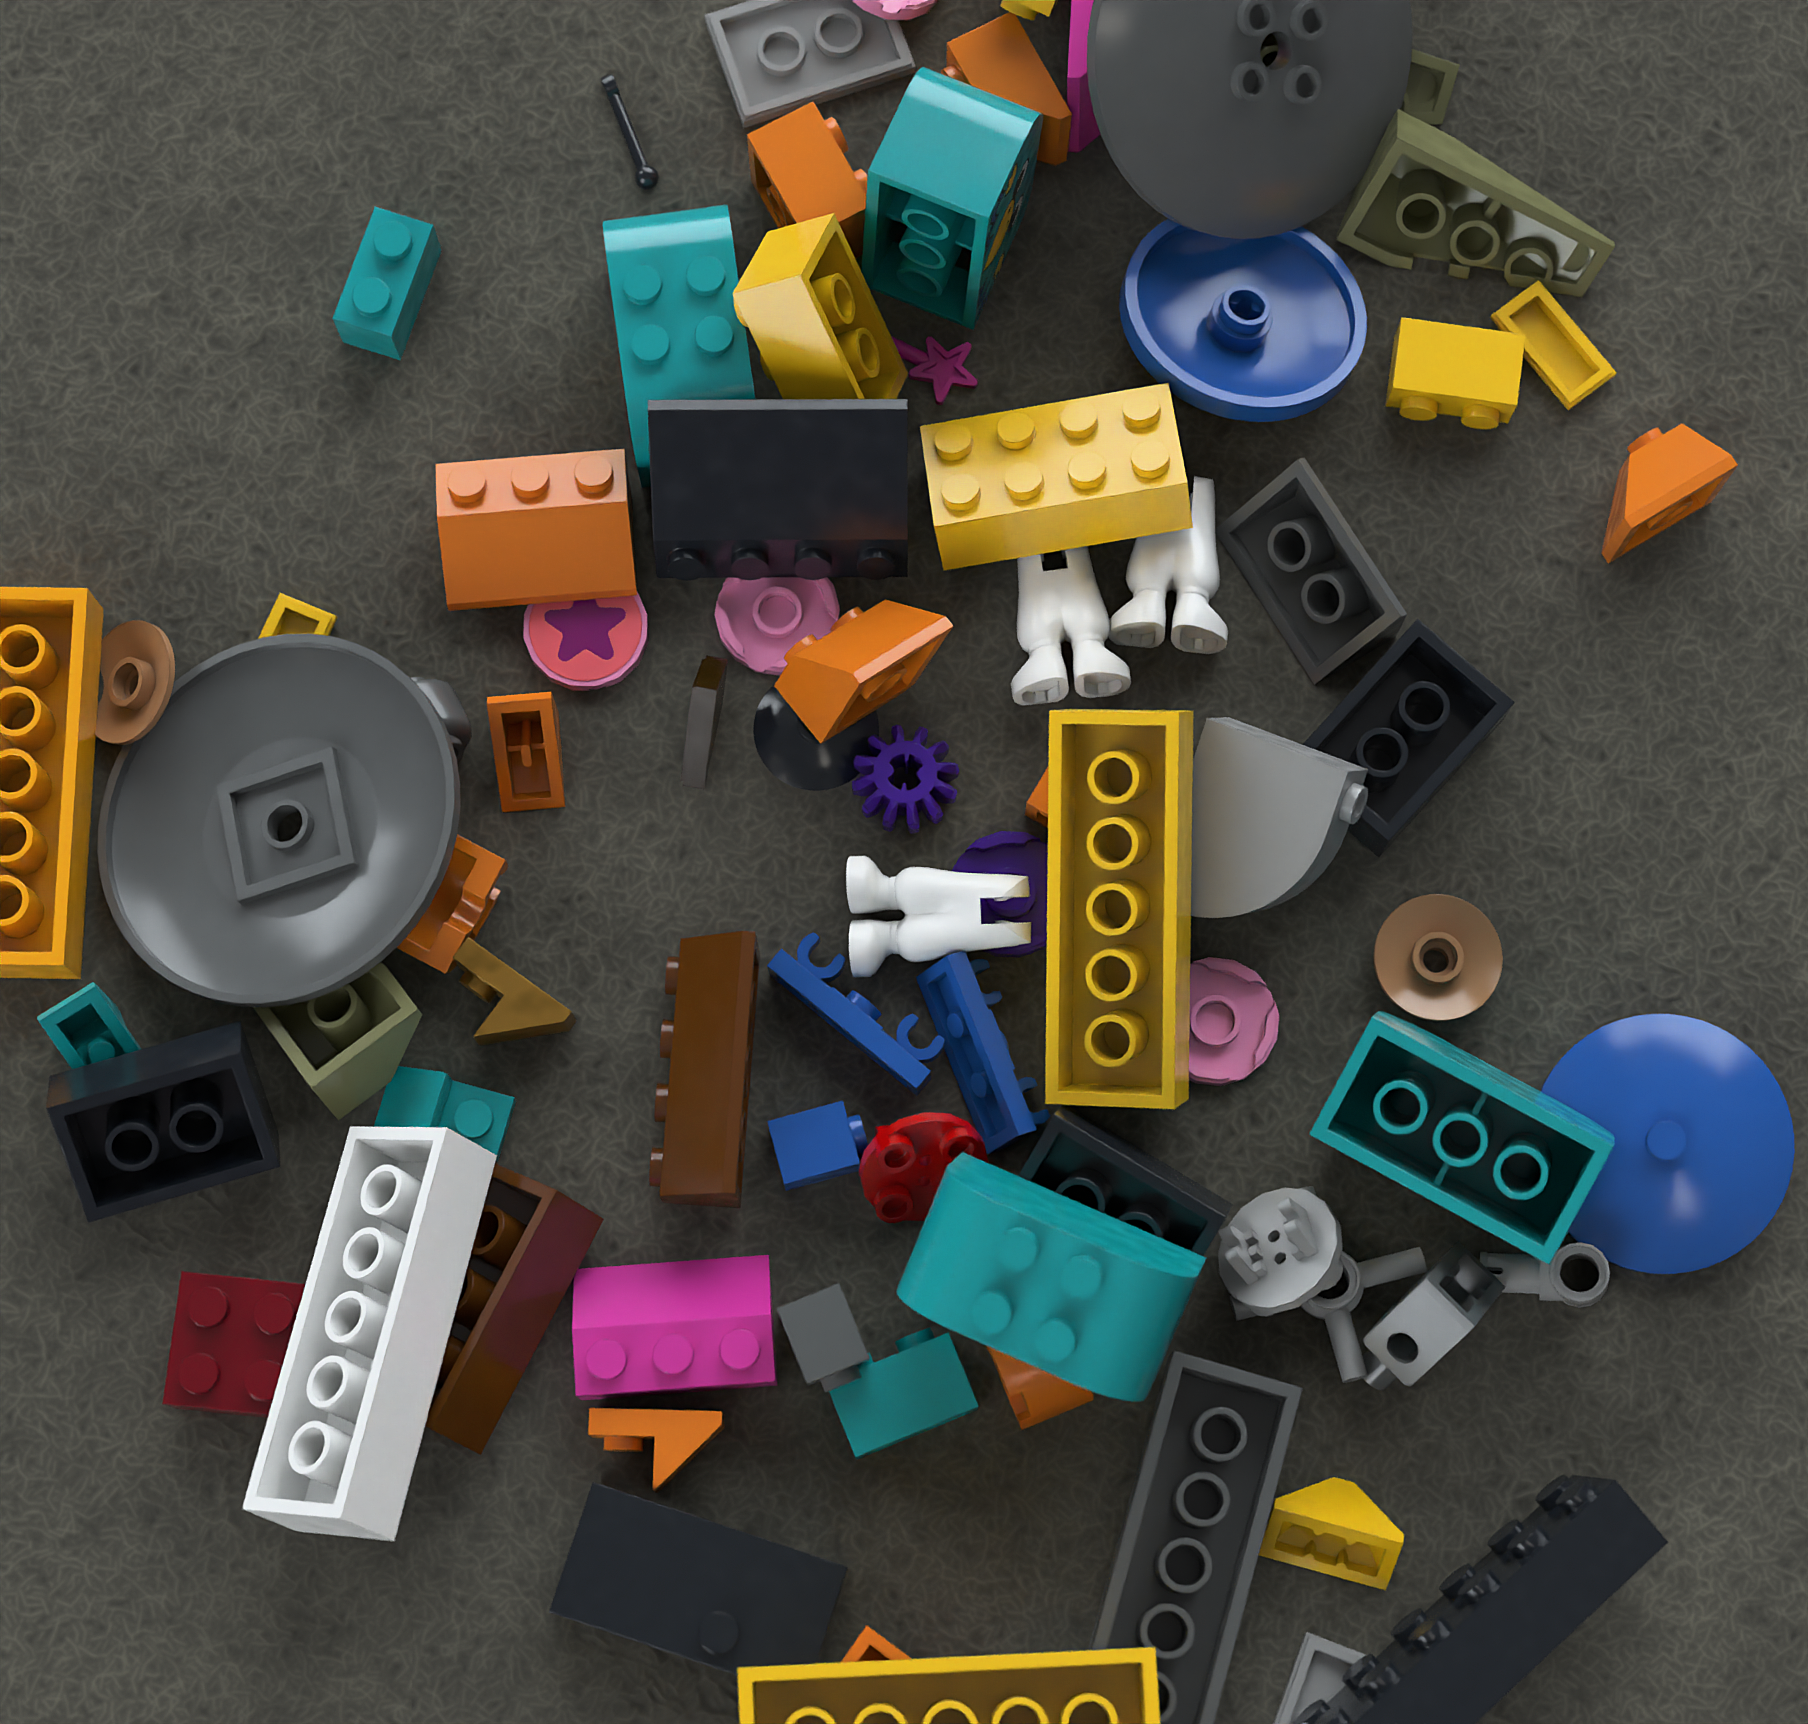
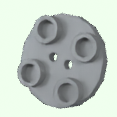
M1285 1187L1263 1193L1243 1206L1229 1225L1219 1230L1222 1239L1218 1250L1219 1274L1229 1293L1258 1316L1266 1317L1274 1313L1298 1308L1319 1294L1321 1290L1333 1287L1341 1278L1343 1272V1263L1340 1259L1343 1249L1341 1225L1330 1206L1308 1190ZM1286 1258L1285 1261L1282 1264H1280L1281 1260Z

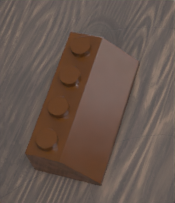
M735 931L681 938L679 957L668 956L665 994L676 995L674 1020L663 1019L660 1058L671 1059L669 1084H657L655 1097V1122L665 1123L664 1147H652L649 1170V1186L660 1187V1198L663 1203L741 1208L760 963L756 931Z
M495 1163L425 1427L480 1455L482 1454L604 1220L602 1217L560 1191Z

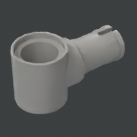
M1581 1242L1568 1244L1562 1249L1557 1250L1550 1264L1530 1254L1480 1252V1262L1489 1271L1502 1272V1274H1493L1505 1286L1501 1293L1539 1294V1300L1563 1301L1567 1305L1580 1308L1591 1306L1600 1301L1607 1291L1610 1277L1608 1261L1600 1250L1590 1244ZM1574 1259L1588 1260L1597 1269L1599 1280L1588 1291H1572L1561 1280L1560 1273L1564 1265Z

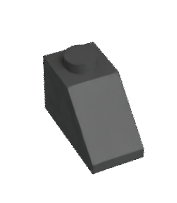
M839 1283L777 1308L807 1386L821 1382L826 1393L862 1378L858 1365L868 1362L870 1358Z

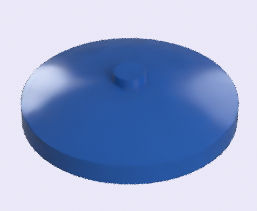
M1168 218L1152 229L1138 244L1127 267L1120 290L1119 309L1123 330L1131 349L1147 372L1158 383H1169L1170 392L1183 401L1206 412L1229 419L1251 422L1280 421L1307 414L1330 401L1347 383L1365 344L1367 315L1364 300L1355 278L1341 258L1325 242L1302 226L1282 234L1263 238L1236 239L1213 236L1191 230Z
M1646 1014L1615 1021L1590 1033L1575 1044L1557 1062L1540 1089V1092L1581 1113L1608 1130L1615 1137L1612 1151L1567 1231V1234L1575 1242L1590 1244L1600 1250L1607 1261L1613 1265L1649 1274L1686 1273L1712 1266L1733 1256L1750 1244L1769 1224L1784 1199L1793 1170L1795 1153L1793 1124L1787 1101L1779 1084L1764 1062L1746 1044L1715 1025L1699 1019L1674 1014Z

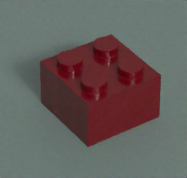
M181 1271L162 1404L176 1409L268 1418L306 1284Z

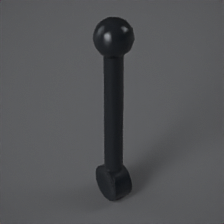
M613 74L601 77V83L606 90L608 100L637 168L635 182L642 189H652L658 183V172L654 167L649 166Z

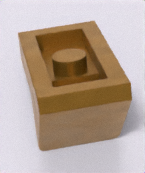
M467 937L452 957L458 967L465 972L459 979L463 986L489 1004L496 995L501 998L474 1035V1039L479 1046L567 1032L576 1023L571 1010L469 937Z

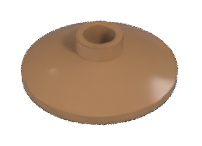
M132 620L115 627L101 641L100 671L104 681V690L98 704L95 735L105 742L116 745L133 743L145 736L156 725L169 702L175 678L174 653L166 634L154 624L141 620Z
M1429 894L1406 901L1387 917L1375 940L1373 963L1377 980L1382 990L1398 1008L1419 1019L1445 1022L1467 1016L1487 1001L1500 979L1503 955L1501 943L1494 926L1478 908L1458 897L1444 894ZM1431 950L1441 952L1447 961L1445 970L1438 973L1429 971L1423 962L1426 952Z

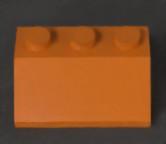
M625 449L435 464L437 522L448 611L637 596L631 488Z

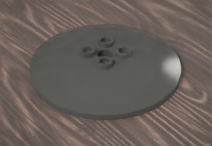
M1094 0L1087 36L1088 85L1094 116L1112 160L1136 193L1156 211L1182 226L1205 234L1236 239L1263 238L1296 229L1320 217L1338 204L1360 182L1388 124L1397 109H1401L1408 84L1412 57L1413 32L1410 0ZM1272 33L1278 42V54L1275 61L1269 67H1266L1262 62L1260 49L1264 38Z
M317 634L269 636L241 643L198 664L174 682L169 702L156 725L141 739L123 745L108 778L102 799L97 840L99 873L106 901L124 938L153 970L170 982L199 997L221 1004L240 1007L291 1005L315 999L359 978L387 957L413 930L433 901L446 874L458 834L461 809L460 778L451 738L431 700L409 676L375 651L351 641ZM292 813H301L302 826L299 833L289 841L280 842L278 839V827L282 820Z

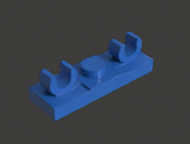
M814 932L804 937L797 949L798 961L783 949H780L767 965L769 975L907 1089L918 1096L931 1080V1071L923 1063L932 1062L939 1057L943 1051L945 1039L938 1035L924 1049L913 1047L909 1043L908 1036L919 1023V1018L915 1014L906 1016L900 1022L896 1032L897 1041L883 1031V1027L876 1022L882 1014L871 1002L854 990L845 997L837 989L831 988L825 983L835 980L842 974L846 960L839 953L830 965L826 967L814 966L810 962L809 957L811 952L820 943V937Z
M961 951L945 956L916 976L938 1035L945 1039L944 1050L975 1128L982 1136L986 1153L991 1154L1009 1147L1036 1131V1127L1048 1120L1050 1115L1047 1109L1033 1113L1027 1107L1023 1094L1038 1086L1035 1078L1024 1077L1017 1081L1013 1072L1015 1067L1009 1055L1006 1037L999 1030L992 1010L988 1009L1002 999L1000 991H993L990 994L982 993L975 977L990 968L988 961L985 959H975L969 962L966 952Z

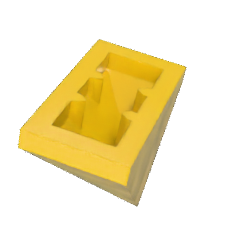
M1332 1477L1274 1500L1259 1556L1386 1590L1403 1545L1404 1534L1354 1482Z

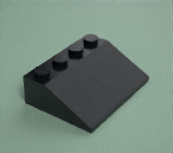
M907 399L648 400L652 524L657 578H676L690 581L698 578L757 580L760 578L801 577L807 580H819L825 577H865L872 580H881L888 577H908Z

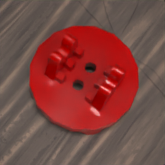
M923 1112L901 1118L891 1125L875 1126V1137L865 1148L858 1170L865 1198L873 1205L876 1215L880 1220L886 1223H898L903 1220L925 1221L945 1170L957 1156L964 1152L988 1163L982 1136L968 1121L949 1113Z

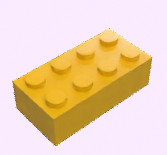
M1169 383L920 426L933 524L944 571L1193 528L1188 483Z

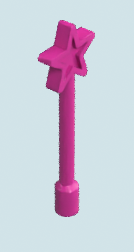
M891 336L900 357L917 365V367L910 369L909 378L911 380L933 383L936 404L941 405L944 403L952 385L972 389L977 387L978 380L963 367L972 348L970 343L966 342L946 351L933 337H928L926 339V353Z

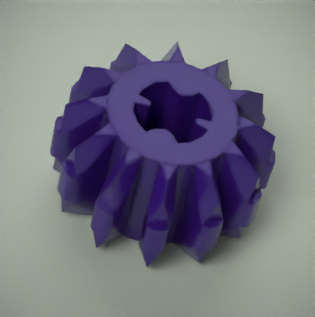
M896 724L891 728L892 744L887 745L881 737L872 735L868 739V747L874 757L856 755L854 759V768L865 776L852 781V792L858 796H869L862 805V813L866 818L875 816L883 808L886 809L882 823L883 829L891 832L896 827L898 815L907 816V829L909 833H918L919 812L923 811L929 821L938 824L943 819V812L936 801L945 804H953L956 801L957 790L946 782L958 778V764L941 762L949 752V745L945 741L936 742L928 749L925 748L928 730L924 727H919L915 731L913 741H904V730L901 725ZM904 767L905 774H908L909 768L917 770V787L912 790H906V783H903L901 790L893 786L894 770Z

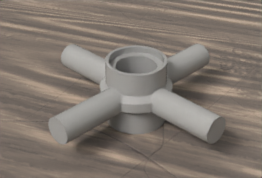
M1314 1186L1299 1188L1308 1190L1316 1196ZM1420 1247L1358 1263L1350 1255L1342 1251L1340 1255L1343 1263L1341 1276L1346 1286L1345 1293L1336 1299H1325L1316 1295L1300 1306L1308 1314L1325 1320L1343 1383L1368 1376L1350 1314L1359 1303L1363 1289L1427 1272L1425 1259ZM1230 1295V1302L1236 1321L1258 1316L1246 1305Z

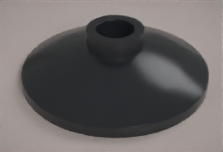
M773 685L764 695L757 708L753 728L754 741L762 762L781 781L804 790H828L842 786L860 774L854 768V759L856 755L873 756L868 747V739L872 735L879 736V721L875 710L820 744L813 734L806 731L803 721Z

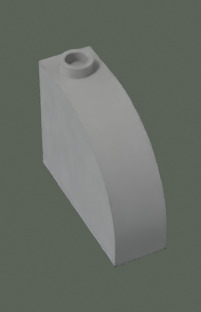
M1230 717L1207 718L1193 758L1191 916L1222 918L1261 911L1282 904L1309 887L1332 862L1343 842L1349 824H1355L1360 818L1368 797V788L1363 786L1368 769Z

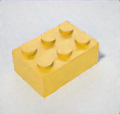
M828 214L768 231L732 295L734 297L735 312L743 326L749 328L760 350V361L763 371L768 379L775 381L782 398L896 399L908 376V372L835 214Z

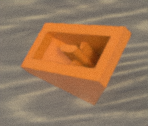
M552 692L487 697V710L502 812L565 807L559 712Z

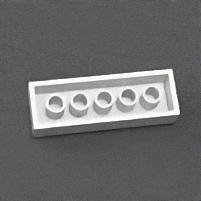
M350 1126L242 1507L243 1510L299 1532L394 1541L497 1155L444 1127Z

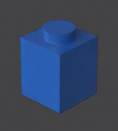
M843 1101L767 1121L786 1191L859 1170L860 1161L858 1155L864 1152L868 1143L860 1114L847 1117Z

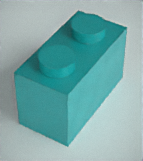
M374 207L332 318L343 343L401 360L442 251L433 224Z
M931 1328L910 1334L895 1342L898 1350L897 1354L875 1363L869 1352V1361L858 1365L862 1378L829 1391L856 1460L978 1410V1403L949 1332L936 1338Z

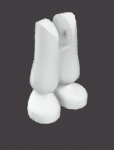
M1194 476L1193 492L1189 497L1193 528L1136 538L1126 572L1127 585L1133 593V598L1110 618L1111 626L1108 636L1115 644L1146 648L1159 646L1165 636L1166 593L1173 590L1177 594L1171 628V642L1173 645L1184 652L1212 654L1225 649L1228 639V628L1221 617L1208 604L1209 599L1215 596L1220 582L1215 541V490L1213 479Z
M1088 546L1062 550V558L1066 559L1067 568L1043 571V554L1017 558L1019 581L1017 638L1023 650L1028 652L1029 659L1013 677L1011 682L1012 697L1015 703L1025 706L1058 702L1068 694L1067 670L1061 653V643L1064 641L1071 643L1074 685L1076 692L1080 696L1094 698L1117 695L1128 689L1131 685L1130 670L1127 664L1104 647V642L1108 638L1111 625L1096 583Z
M867 856L848 857L846 887L848 905L852 914L874 913L883 910H902L905 913L904 918L899 921L869 919L851 921L849 928V958L854 978L871 977L877 972L885 958L892 953L900 954L904 959L911 962H923L961 951L971 952L1031 943V922L1013 923L1006 920L995 921V924H981L980 899L1006 901L1011 898L1030 897L1028 876L963 873L928 867H908L899 872L897 876L889 878L883 875L875 863Z

